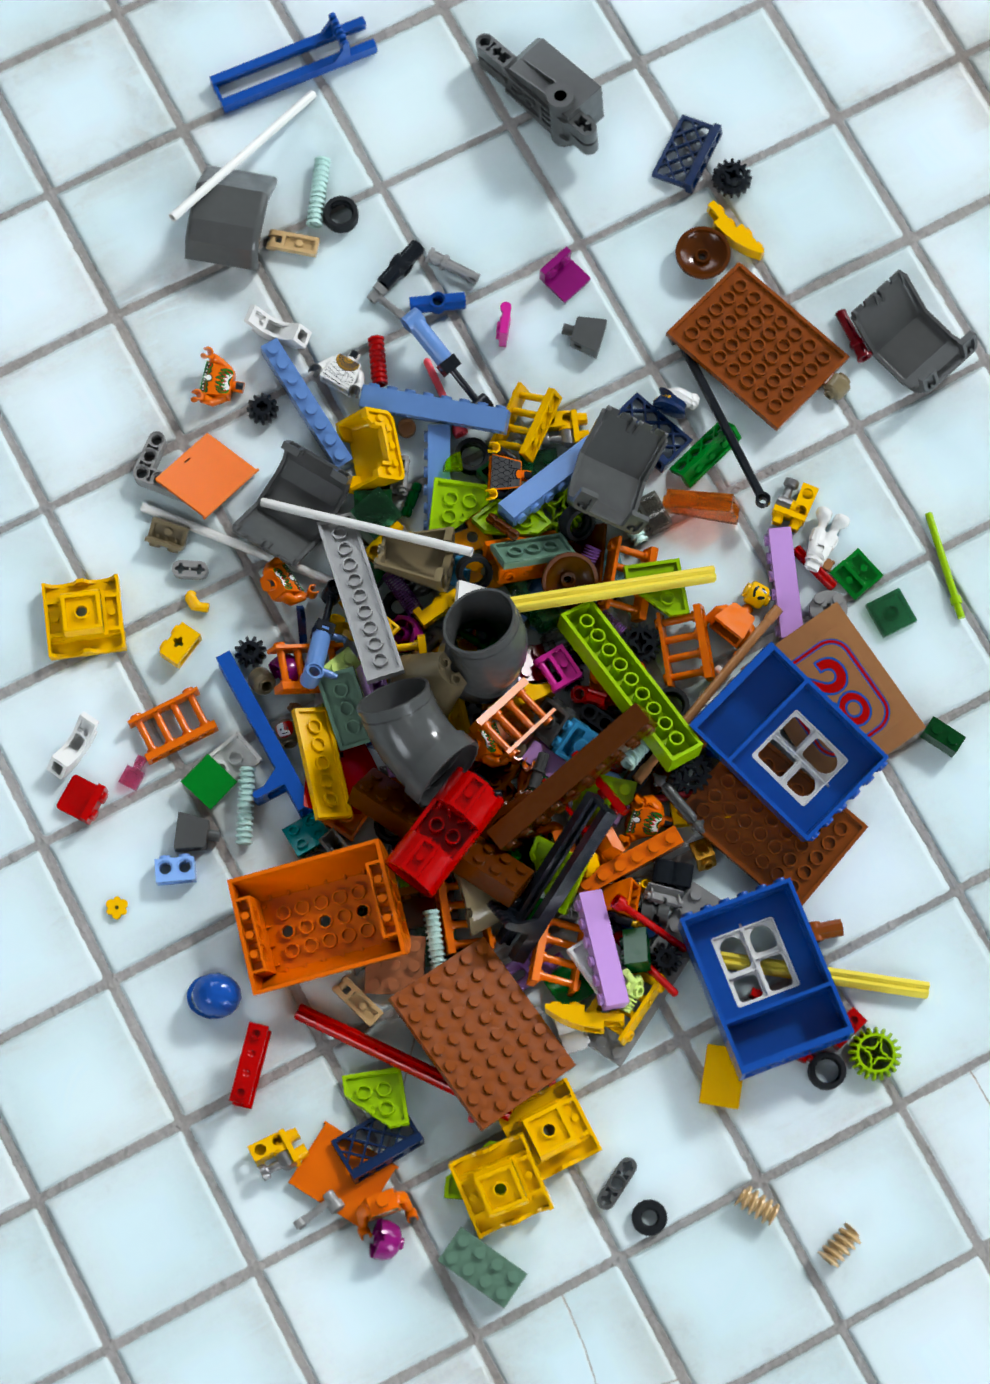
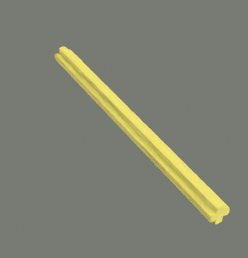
M712 565L512 596L510 598L521 613L714 583L716 581L715 568Z
M720 951L728 970L740 971L751 965L748 955ZM767 958L760 962L764 975L792 979L784 960ZM828 967L835 986L927 999L929 995L930 982Z

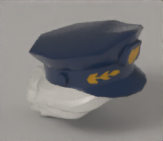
M660 387V396L653 400V407L670 417L684 419L685 409L695 410L699 405L700 397L698 394L690 393L683 388L667 389Z

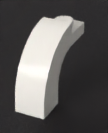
M250 305L244 322L252 327L254 333L269 341L277 338L281 345L290 348L305 349L312 334L302 324L287 323L275 319L257 305Z
M83 711L79 715L72 734L66 743L52 755L46 770L63 780L78 765L92 745L98 733L96 729L99 721Z

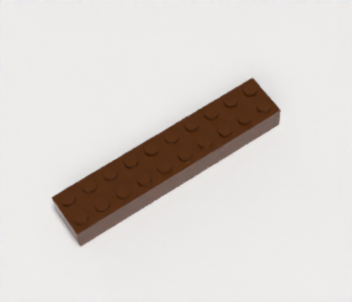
M634 703L486 832L500 850L508 852L517 851L522 847L524 840L531 839L537 834L536 830L539 827L549 824L552 821L551 817L553 815L563 812L567 808V803L578 799L581 796L582 790L592 787L596 783V778L607 774L611 770L610 766L615 762H621L626 757L625 753L630 749H636L645 736H651L656 731L655 728L658 724L644 707Z
M374 767L352 787L347 802L401 838H403L425 809L420 807L405 793L404 786ZM481 836L477 838L453 870L454 873L508 908L525 891L535 872Z

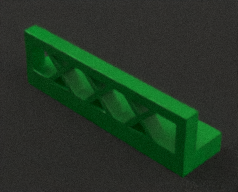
M718 422L669 468L673 474L681 477L684 484L689 488L731 449L723 432H717L720 429ZM729 423L737 440L742 439L735 425ZM686 465L682 470H679L681 466Z

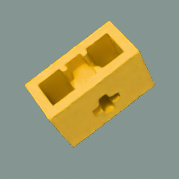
M181 622L180 625H176L172 629L171 637L168 640H164L160 645V656L180 669L201 642V634ZM182 642V644H183L182 646L178 645V646L176 647V643H179V644H180V643Z

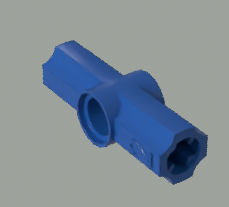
M434 292L431 295L409 297L410 310L416 307L421 313L432 312L434 314H441L444 311L466 309L464 292L447 294ZM440 301L442 304L435 305L433 302Z

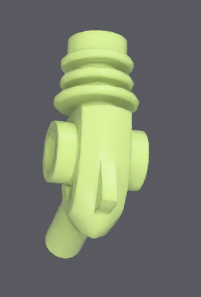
M626 968L622 973L627 980L625 985L630 1002L625 1008L619 1009L630 1014L631 1010H633L631 1006H635L632 1002L637 1003L634 999H639L644 994L643 985L645 982L640 974L633 976L630 970Z

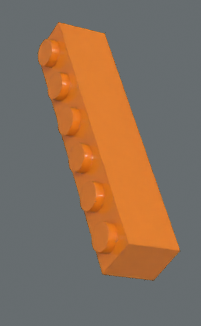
M675 825L599 866L589 878H582L576 894L598 889L603 890L605 886L613 884L620 878H625L653 863L656 858L660 859L682 847L684 841Z

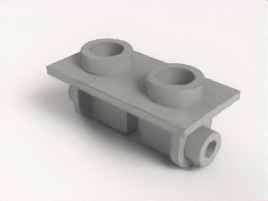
M402 455L405 476L401 481L390 484L389 489H392V493L406 496L410 459L409 456Z
M648 882L641 898L648 900V902L666 903L668 906L679 909L684 905V901L681 899L685 892Z

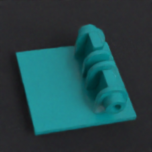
M314 812L282 829L298 858L301 856L303 858L306 854L310 853V850L314 852L315 847L319 849V845L322 846L318 839L328 832L322 822L315 820Z

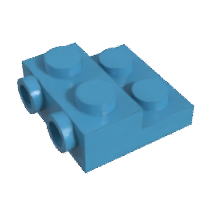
M573 717L571 721L567 720L562 728L564 731L561 736L554 738L552 750L556 755L568 761L572 758L571 755L575 751H580L598 733Z

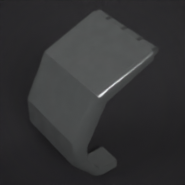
M207 166L196 184L195 191L217 173L221 167ZM233 170L190 209L185 235V259L259 271L260 237L268 201L277 185V178Z
M900 269L877 288L876 292L868 296L863 301V305H858L851 312V320L868 349L872 352V356L902 385L915 393L931 392L971 356L978 346L976 333L970 330L959 339L925 307L908 275Z
M608 405L606 408H602L579 451L568 486L567 503L574 509L635 535L639 534L649 522L648 516L637 511L646 482L668 444V433L659 428H655L652 431L654 426L642 420L636 423L637 418L625 412L618 415L620 410Z
M286 440L281 446L284 449V454L276 472L255 504L233 524L232 532L243 539H247V541L255 546L263 548L264 551L274 557L280 558L279 560L284 563L296 566L321 540L317 526L319 520L261 507V499L268 498L337 515L348 495L353 476L298 443Z

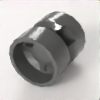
M643 899L640 913L658 926L666 929L670 906L666 905V903L655 904Z

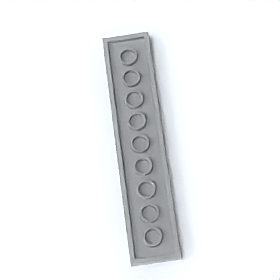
M353 511L339 515L355 519ZM323 521L317 522L367 684L404 674L402 661L359 530Z
M692 882L691 888L686 891L681 899L684 901L683 907L674 910L668 919L666 929H664L682 943L684 942L678 929L679 919L682 918L681 915L690 911L693 913L699 912L701 907L709 904L715 906L721 900L695 882ZM658 935L650 947V953H655L653 951L654 946L660 949V943H663L665 948H667L669 942ZM678 949L675 955L682 954V958L677 959L682 962L681 966H676L678 969L677 973L671 970V976H667L666 971H664L663 975L672 985H674L690 960L687 951L681 952ZM663 955L661 962L665 961L664 964H668L670 960L669 957L666 958V955ZM647 982L643 985L644 995H647L652 988V985ZM664 990L663 993L658 994L635 1029L633 1039L629 1043L627 1042L625 1046L621 1045L618 1041L620 1035L607 1027L604 1029V1034H594L587 1046L621 1067L668 992ZM634 999L637 1003L632 1002L635 1006H631V1008H633L632 1011L636 1012L642 1002ZM625 1016V1026L622 1028L625 1029L631 1020L629 1017Z

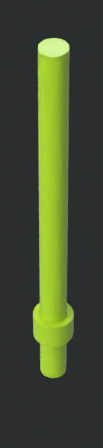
M928 512L925 514L951 596L949 598L951 606H954L958 620L965 618L961 605L963 602L961 596L957 593L933 514Z

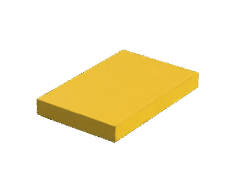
M707 1044L699 1103L738 1110L743 1080L739 1081L726 1047Z

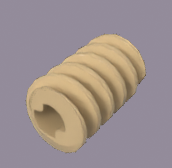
M752 1186L744 1188L734 1206L742 1203L741 1210L748 1207V1215L755 1212L754 1218L757 1219L762 1216L761 1223L763 1224L768 1220L769 1227L779 1211L780 1204L777 1203L772 1207V1199L765 1202L766 1195L763 1194L761 1197H758V1190L751 1193Z
M846 1222L844 1223L846 1229L839 1228L840 1235L836 1233L833 1235L835 1241L831 1239L827 1241L830 1247L823 1245L824 1253L818 1251V1254L827 1263L835 1267H839L837 1260L845 1261L842 1256L843 1253L850 1256L848 1248L856 1249L853 1244L854 1242L861 1244L859 1234Z

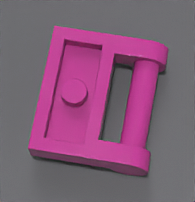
M503 302L500 306L502 315L496 329V339L499 340L500 347H506L511 322V304L509 302Z
M563 644L558 645L533 661L535 667L540 669L550 684L553 694L560 692L564 687L583 677L582 672ZM548 660L562 679L558 683L545 665V662Z

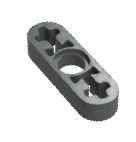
M630 1157L622 1159L597 1197V1205L601 1209H611L637 1170V1164L634 1159ZM631 1162L633 1170H628L624 1175L628 1176L627 1180L622 1175L616 1174L618 1170L620 1173L624 1170L623 1163ZM612 1179H621L623 1183L622 1188L614 1189L611 1186ZM608 1187L610 1191L617 1193V1196L615 1197L612 1194L609 1199L611 1205L606 1204L603 1206L601 1197L608 1195L609 1192L605 1191Z

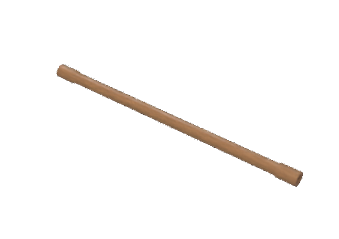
M772 606L760 624L685 713L683 718L688 724L701 711L770 625L781 615L783 611L779 606ZM654 754L632 776L639 784L643 783L652 772L654 766L659 762Z

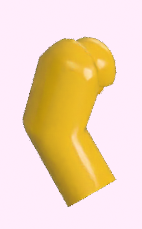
M189 590L185 594V601L191 610L209 612L210 604L199 602L195 591Z

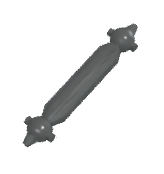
M653 773L654 787H661L662 793L687 822L692 824L691 830L693 832L699 831L704 834L703 823L705 821L703 819L697 820L696 814L672 785L666 783V775L662 776Z

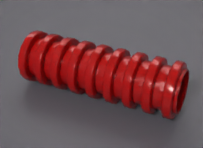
M373 335L368 338L370 372L372 375L371 383L385 387L388 385V378L386 375L384 337Z

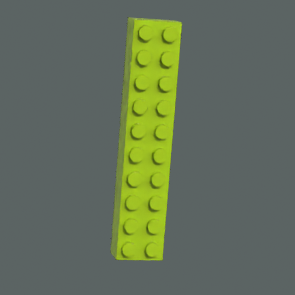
M595 602L582 603L560 614L557 624L558 629L620 711L624 713L634 703H637L644 707L658 724L655 728L656 731L649 737L645 736L642 740L667 773L699 756L704 744Z

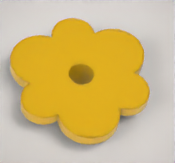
M118 896L114 900L109 899L106 902L107 914L112 915L114 919H119L121 915L127 913L125 908H127L128 902L124 899L121 900Z

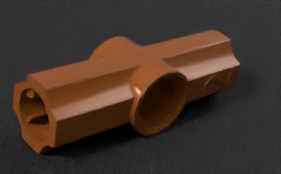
M841 919L809 922L817 943L824 941V939L844 936Z

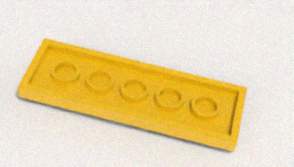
M326 707L294 708L291 713L315 820L351 818L353 816L351 805L347 803L349 795L335 734Z

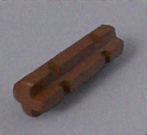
M489 513L486 517V522L493 525L504 535H507L511 540L515 541L519 537V531L512 529V526L498 518L494 513Z

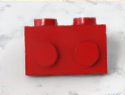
M73 775L57 803V808L90 825L97 818L98 810L101 804H104L107 800L109 791L101 784L96 785L78 775Z

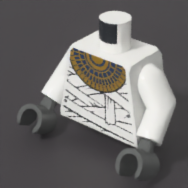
M351 350L347 357L338 353L336 356H331L318 364L311 363L308 372H315L313 375L315 378L320 373L321 382L350 398L355 394V398L358 399L363 384L365 385L362 366L357 363L361 355L355 350Z

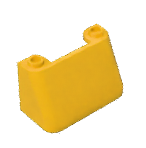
M364 407L335 424L340 439L350 443L356 476H353L349 494H354V491L374 490L397 483L404 478L405 472L395 422L389 411Z

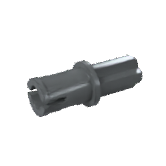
M546 752L538 753L535 766L531 769L533 772L527 786L529 789L535 790L541 784L543 775H546L545 769L549 760V754Z

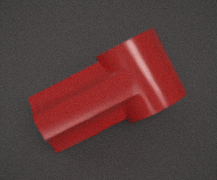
M587 685L575 686L570 693L571 699L574 702L593 704L603 710H607L612 700L608 693L593 689ZM581 690L584 691V697H583V698H582L581 695H580V694H581Z

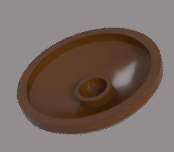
M700 226L686 231L679 238L675 256L679 267L687 275L697 279H710L718 276L726 269L730 261L731 249L722 233L710 227ZM703 256L705 259L700 260L699 257Z
M576 552L561 553L553 557L545 566L541 579L542 589L545 592L598 583V573L594 564L586 556ZM569 575V580L565 582L564 577ZM582 603L560 606L559 608L572 609Z

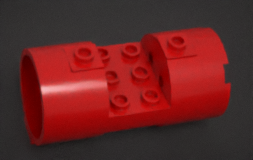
M457 767L385 860L386 865L395 874L417 891L430 898L435 895L505 803L501 796L498 795L496 797L494 795V789L489 783L474 772L468 770L466 773L462 772L463 769L461 767Z

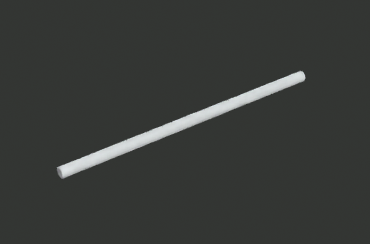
M313 90L306 93L169 214V218L173 222L177 221L317 97L316 93Z
M262 498L260 502L261 507L472 557L474 552L473 547L268 498Z
M145 502L141 506L140 511L190 527L192 532L268 562L274 558L273 555L259 547ZM299 563L296 566L286 564L289 570L324 584L334 579L330 575Z

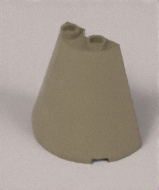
M454 527L410 532L455 543ZM383 536L382 543L378 544V557L374 559L375 569L383 570L439 592H447L454 566L452 552Z
M444 651L402 655L400 658L405 673L391 677V683L413 677L427 679L439 707L446 718H448L467 684L459 672L455 673L451 670L450 665L452 662Z
M452 871L453 880L458 884L466 909V922L470 935L474 936L498 923L500 920L489 909L487 903L491 900L499 901Z

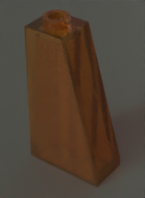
M667 489L666 495L663 496V506L668 513L734 525L738 524L740 506L734 494Z

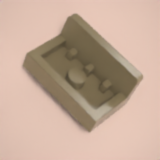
M153 517L145 541L149 542L150 546L157 548L163 546L167 548V551L178 553V551L185 549L190 527Z

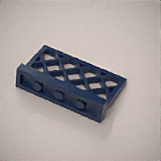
M682 114L652 173V177L684 188L687 193L693 194L722 136V125L717 123L711 125ZM685 121L691 123L693 128L683 131L682 125ZM703 128L709 130L706 135L701 137L697 131ZM695 132L697 138L687 141L685 135ZM683 136L685 143L676 146L674 143L675 139ZM699 142L701 145L700 149L692 152L690 145ZM688 147L690 153L680 156L678 150ZM675 151L677 158L668 161L667 154ZM692 157L693 163L684 167L682 160ZM680 161L682 168L672 171L670 165ZM668 166L670 173L665 175L658 173L661 168ZM684 172L686 177L682 182L676 180L674 175Z
M638 392L619 409L620 413L618 415L625 412L630 413L634 417L633 413H643L644 422L650 425H657L659 429H661L660 425H667L670 428L671 433H668V437H671L672 445H666L665 449H672L673 455L667 458L662 453L655 465V468L661 473L693 441ZM637 399L642 404L643 409H633V402ZM646 413H653L657 421H647ZM674 437H681L686 442L683 445H675Z
M409 1115V1127H411L414 1133L408 1137L400 1135L402 1127L398 1128L397 1134L386 1132L387 1126H384L383 1131L373 1129V1124L377 1119L371 1117L331 1141L355 1185L425 1144L423 1136L417 1130ZM359 1130L369 1131L366 1141L355 1139ZM371 1132L382 1134L380 1144L369 1142ZM385 1135L395 1137V1144L391 1147L384 1146ZM343 1140L351 1141L349 1151L340 1150L337 1143ZM354 1142L365 1145L362 1155L352 1152ZM368 1145L379 1148L377 1155L374 1157L365 1155ZM350 1156L361 1158L360 1165L354 1169L349 1165Z

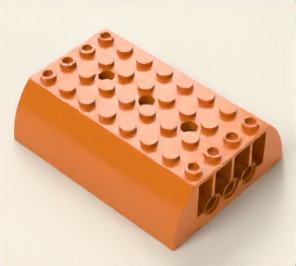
M376 838L227 880L253 996L409 954L411 938L396 876L385 863L389 855L380 839ZM361 906H367V915L360 916L358 914ZM324 916H329L331 920L327 927L321 925V919ZM291 926L293 934L290 937H285L284 929Z

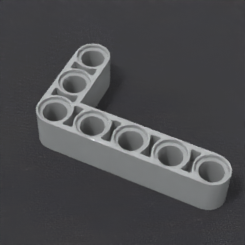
M154 431L149 435L134 467L133 475L135 481L142 487L183 502L162 485L155 484V478L162 473L157 468L166 450L167 443L163 433ZM155 440H162L159 445L153 444ZM148 456H154V457H155V458H154L152 461H150V462H149V461H146V458H147ZM142 472L147 473L146 477L144 478L138 477V475ZM221 505L212 513L218 512L221 508Z

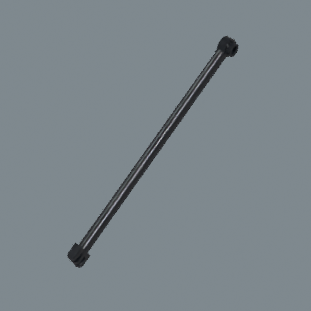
M680 348L756 496L755 504L759 508L768 507L771 497L767 492L763 491L698 363ZM765 500L766 503H760L759 501Z

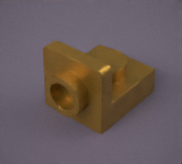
M702 838L689 843V848L696 861L698 871L709 870L717 865L715 853L708 840Z

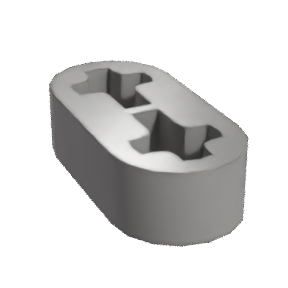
M178 560L172 565V572L179 579L203 580L209 573L208 566L202 561ZM182 565L184 569L189 570H183L182 573L179 574L178 570L176 569H179ZM200 566L203 570H205L202 571L200 575H198L197 571H192L198 570Z

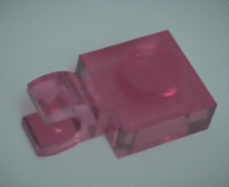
M138 755L133 767L127 765L118 782L137 791L145 776V773L141 772L147 761L146 758Z

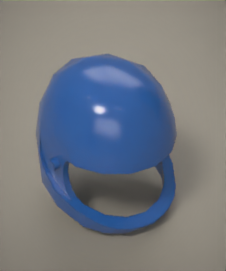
M210 973L197 978L191 983L187 992L189 1007L196 1014L207 1019H220L231 1015L238 1008L242 998L238 983L231 977L221 973ZM192 991H193V1001L195 1002L197 1008H195V1006H194V1004H193V1002H192V995H191V994H192Z

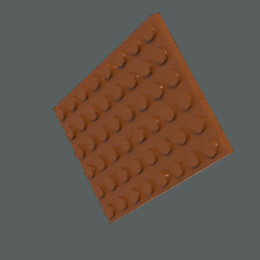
M740 262L666 332V336L776 432L850 357Z
M770 742L758 753V757L779 777L783 776L794 764ZM720 761L709 773L712 776L711 779L707 780L709 785H702L703 791L700 792L697 789L696 794L692 793L685 801L696 814L697 820L703 819L705 821L703 823L705 833L697 831L759 885L766 884V886L774 884L773 881L778 878H791L802 906L868 828L863 821L849 809L845 808L841 813L832 816L834 820L827 827H821L818 830L820 834L813 841L802 842ZM799 769L787 782V785L797 795L808 796L815 788V781L802 769ZM677 810L676 814H678L681 818L684 819V817Z
M484 936L388 999L480 1131L489 1127L576 1066Z

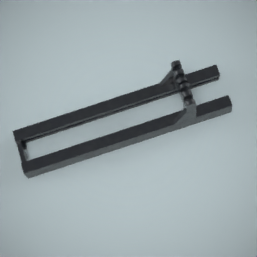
M586 792L520 898L509 908L493 900L487 903L489 909L503 924L495 937L498 944L502 945L505 943L507 946H510L517 933H522L508 954L512 961L525 963L618 817L609 808V805L604 804L605 801L598 794ZM599 806V812L597 813L596 817L590 824L584 836L578 843L572 855L566 862L565 866L559 873L553 885L547 892L541 904L535 911L534 915L531 919L526 920L531 911L533 910L534 906L540 899L541 895L545 891L546 887L552 880L553 876L557 872L558 868L564 861L565 857L569 853L570 849L576 842L577 838L583 831L584 827L588 823L589 819L595 812L596 808Z

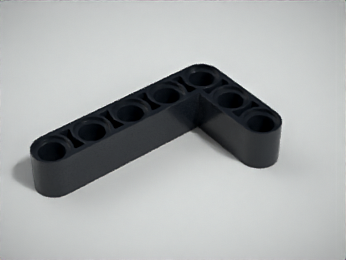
M585 704L580 712L581 721L598 734L604 730L600 727V722L605 721L610 725L615 721L614 718L593 704ZM590 710L594 716L588 718L584 715V711ZM651 750L645 754V757L635 766V769L631 771L626 780L636 782L632 776L647 761V756L653 754ZM658 762L654 766L652 772L648 775V777L643 781L642 784L637 783L635 793L638 794V792L644 786V784L652 775V773L657 768L660 762Z

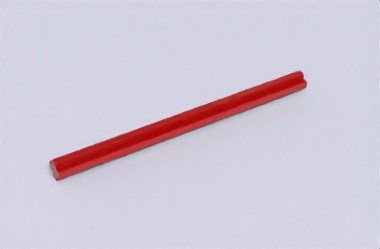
M302 1003L299 1005L294 1016L296 1020L456 1096L436 1067ZM514 1109L504 1115L502 1119L509 1121Z

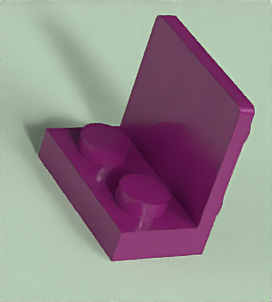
M567 246L542 267L539 274V279L564 303L572 298L591 279L571 259V250Z

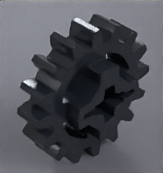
M731 158V161L728 163L725 159L723 165L718 163L717 169L714 168L712 181L715 182L713 187H718L717 193L724 192L723 197L727 194H730V199L733 198L734 194L740 197L741 192L745 194L746 188H750L752 176L749 175L751 170H746L747 164L740 165L741 160L735 163L734 159Z
M638 623L637 628L631 625L630 631L625 629L624 634L626 636L621 635L629 648L636 653L635 656L642 663L645 661L649 664L650 658L656 659L654 653L659 654L660 649L657 647L661 645V642L656 641L659 638V634H653L654 628L649 631L647 624L644 628H641V624ZM636 634L634 639L628 640L632 635ZM639 638L641 644L643 645L641 651L639 645L637 644ZM652 649L648 654L644 655L646 650Z
M703 755L690 760L694 761L693 764L685 763L671 771L674 774L670 775L669 778L675 779L672 785L678 784V791L685 789V794H688L690 790L693 794H696L697 789L700 792L704 790L702 785H709L707 780L711 779L712 776L708 772L712 768L706 767L709 761L703 762ZM700 766H701V768H702V770H703V775L700 773V770H699V767H700ZM678 770L682 775V780L679 778ZM693 770V775L689 777L688 771ZM689 782H695L697 785H687V784H688Z

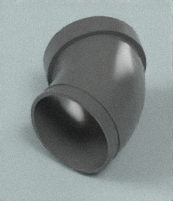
M481 588L466 593L453 603L445 615L443 621L444 638L440 643L438 652L444 651L452 662L450 665L451 670L455 673L459 672L467 682L459 698L472 704H489L500 699L517 683L528 653L527 630L520 612L505 592L494 588ZM467 628L485 631L498 640L494 645L478 651H464L454 646L457 635Z
M406 678L384 685L365 696L356 707L358 715L361 717L362 725L376 752L392 774L405 787V793L422 808L427 807L457 767H461L463 769L462 772L466 773L478 754V743L463 730L455 729L439 707L433 691L430 689L429 681L425 678Z

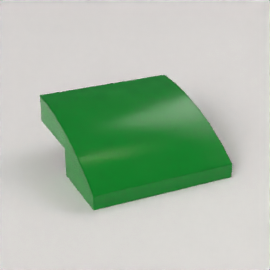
M859 548L829 572L854 600L862 596L884 577Z
M208 753L180 781L210 810L237 783Z
M562 966L551 975L570 979L572 969ZM581 972L579 975V980H581L580 989L571 997L567 996L569 987L543 981L552 996L561 1004L581 1002L595 993Z

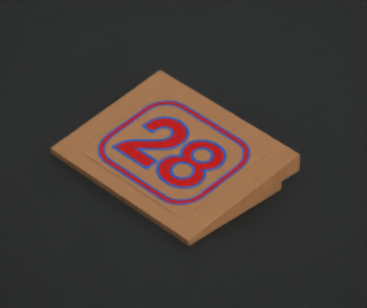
M837 601L775 644L886 754H889L926 728ZM793 717L782 728L795 747L810 734V729L797 717ZM815 739L803 751V757L821 773H831L837 766V757L820 739Z

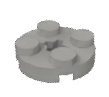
M824 590L815 594L809 605L811 619L824 611L823 607H826V605L831 606L836 601L847 615L848 607L844 596L832 590Z

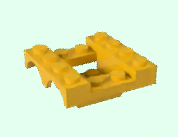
M118 574L99 580L80 578L60 585L41 583L48 653L51 661L127 651ZM83 607L87 609L86 615H77V610L79 608Z
M567 1078L537 1092L514 1108L509 1121L502 1118L498 1120L506 1138L524 1132L542 1180L602 1151ZM545 1125H552L555 1133L551 1136L545 1135L543 1132Z
M524 1132L510 1136L448 1163L479 1239L500 1228L516 1225L534 1214L554 1209L553 1202L544 1185ZM497 1184H504L507 1190L504 1194H498L495 1191Z

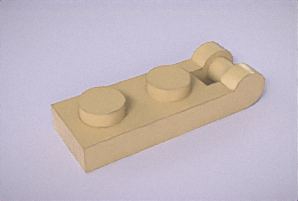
M275 229L269 231L268 236L270 239L267 241L266 249L316 258L320 238Z
M345 975L341 979L342 981L332 988V991L371 1028L384 1015V1012ZM349 987L351 991L346 995L343 991Z

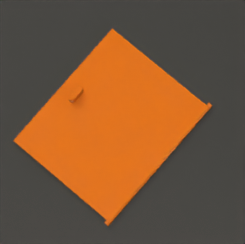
M206 433L157 476L155 481L203 516L205 520L255 475L259 469H255L209 433Z
M325 1121L324 1127L308 1150L309 1155L301 1161L302 1165L298 1166L288 1183L320 1203L325 1200L323 1195L329 1190H333L338 1199L341 1198L345 1204V1207L337 1212V1214L358 1226L357 1208L366 1197L381 1192L395 1169L399 1167L391 1163L355 1185L331 1143L333 1139L344 1134V1132ZM343 1140L337 1143L340 1150L349 1151L351 1141ZM354 1142L352 1152L362 1155L365 1146ZM367 1147L365 1155L374 1157L377 1153ZM350 1156L349 1165L354 1169L360 1165L361 1158Z

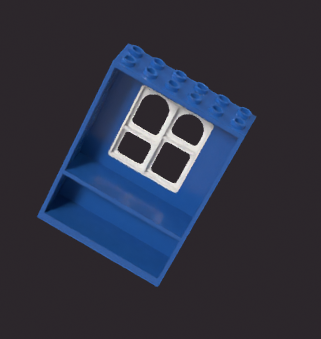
M772 641L688 724L704 746L802 842L813 841L820 834L818 830L821 827H827L834 820L832 816L841 813L846 808V801L854 799L861 792L859 788L868 785L874 779L873 774L883 770L888 764L886 760L889 756ZM793 717L799 718L810 729V734L797 747H793L780 733L781 729ZM815 739H820L837 757V766L831 773L819 772L803 757V751ZM771 740H776L795 759V763L781 777L777 776L758 757V753ZM801 768H804L815 781V788L808 796L797 795L787 785V782Z
M778 878L773 881L774 884L769 886L762 884L757 886L755 891L750 893L743 891L737 894V897L734 899L724 898L715 906H711V904L703 906L699 912L693 913L690 911L681 915L682 918L679 919V932L739 1081L847 1041L855 1033L791 878ZM758 926L768 927L775 936L777 946L756 953L750 940L752 930ZM729 937L739 939L744 945L751 962L750 967L729 973L720 952L722 941ZM780 954L784 958L793 984L772 991L769 988L760 962ZM755 975L763 994L758 998L743 1003L739 1000L733 983L744 977Z

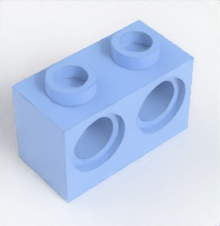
M189 853L179 854V857L171 858L170 855L159 856V859H154L156 883L158 886L197 882L196 861L194 856H190ZM183 864L190 865L188 872L180 871ZM168 865L171 867L168 874L161 873L163 866Z

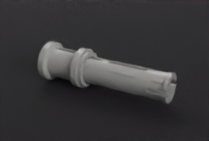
M433 247L425 259L426 263L430 262L438 266L440 270L446 269L474 285L479 280V273L451 260L449 255H443L435 251Z

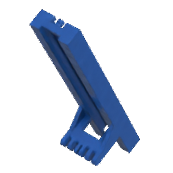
M332 12L328 15L329 20L320 33L210 76V83L224 114L376 54L377 45L374 38L351 48L347 40V36L366 29V22L363 16L340 25L335 12ZM336 40L340 45L338 53L228 97L222 98L219 87Z
M230 650L217 656L216 660L223 676L274 768L273 773L264 786L253 792L255 804L261 806L287 792L300 818L307 816L313 812V809L304 806L305 788Z

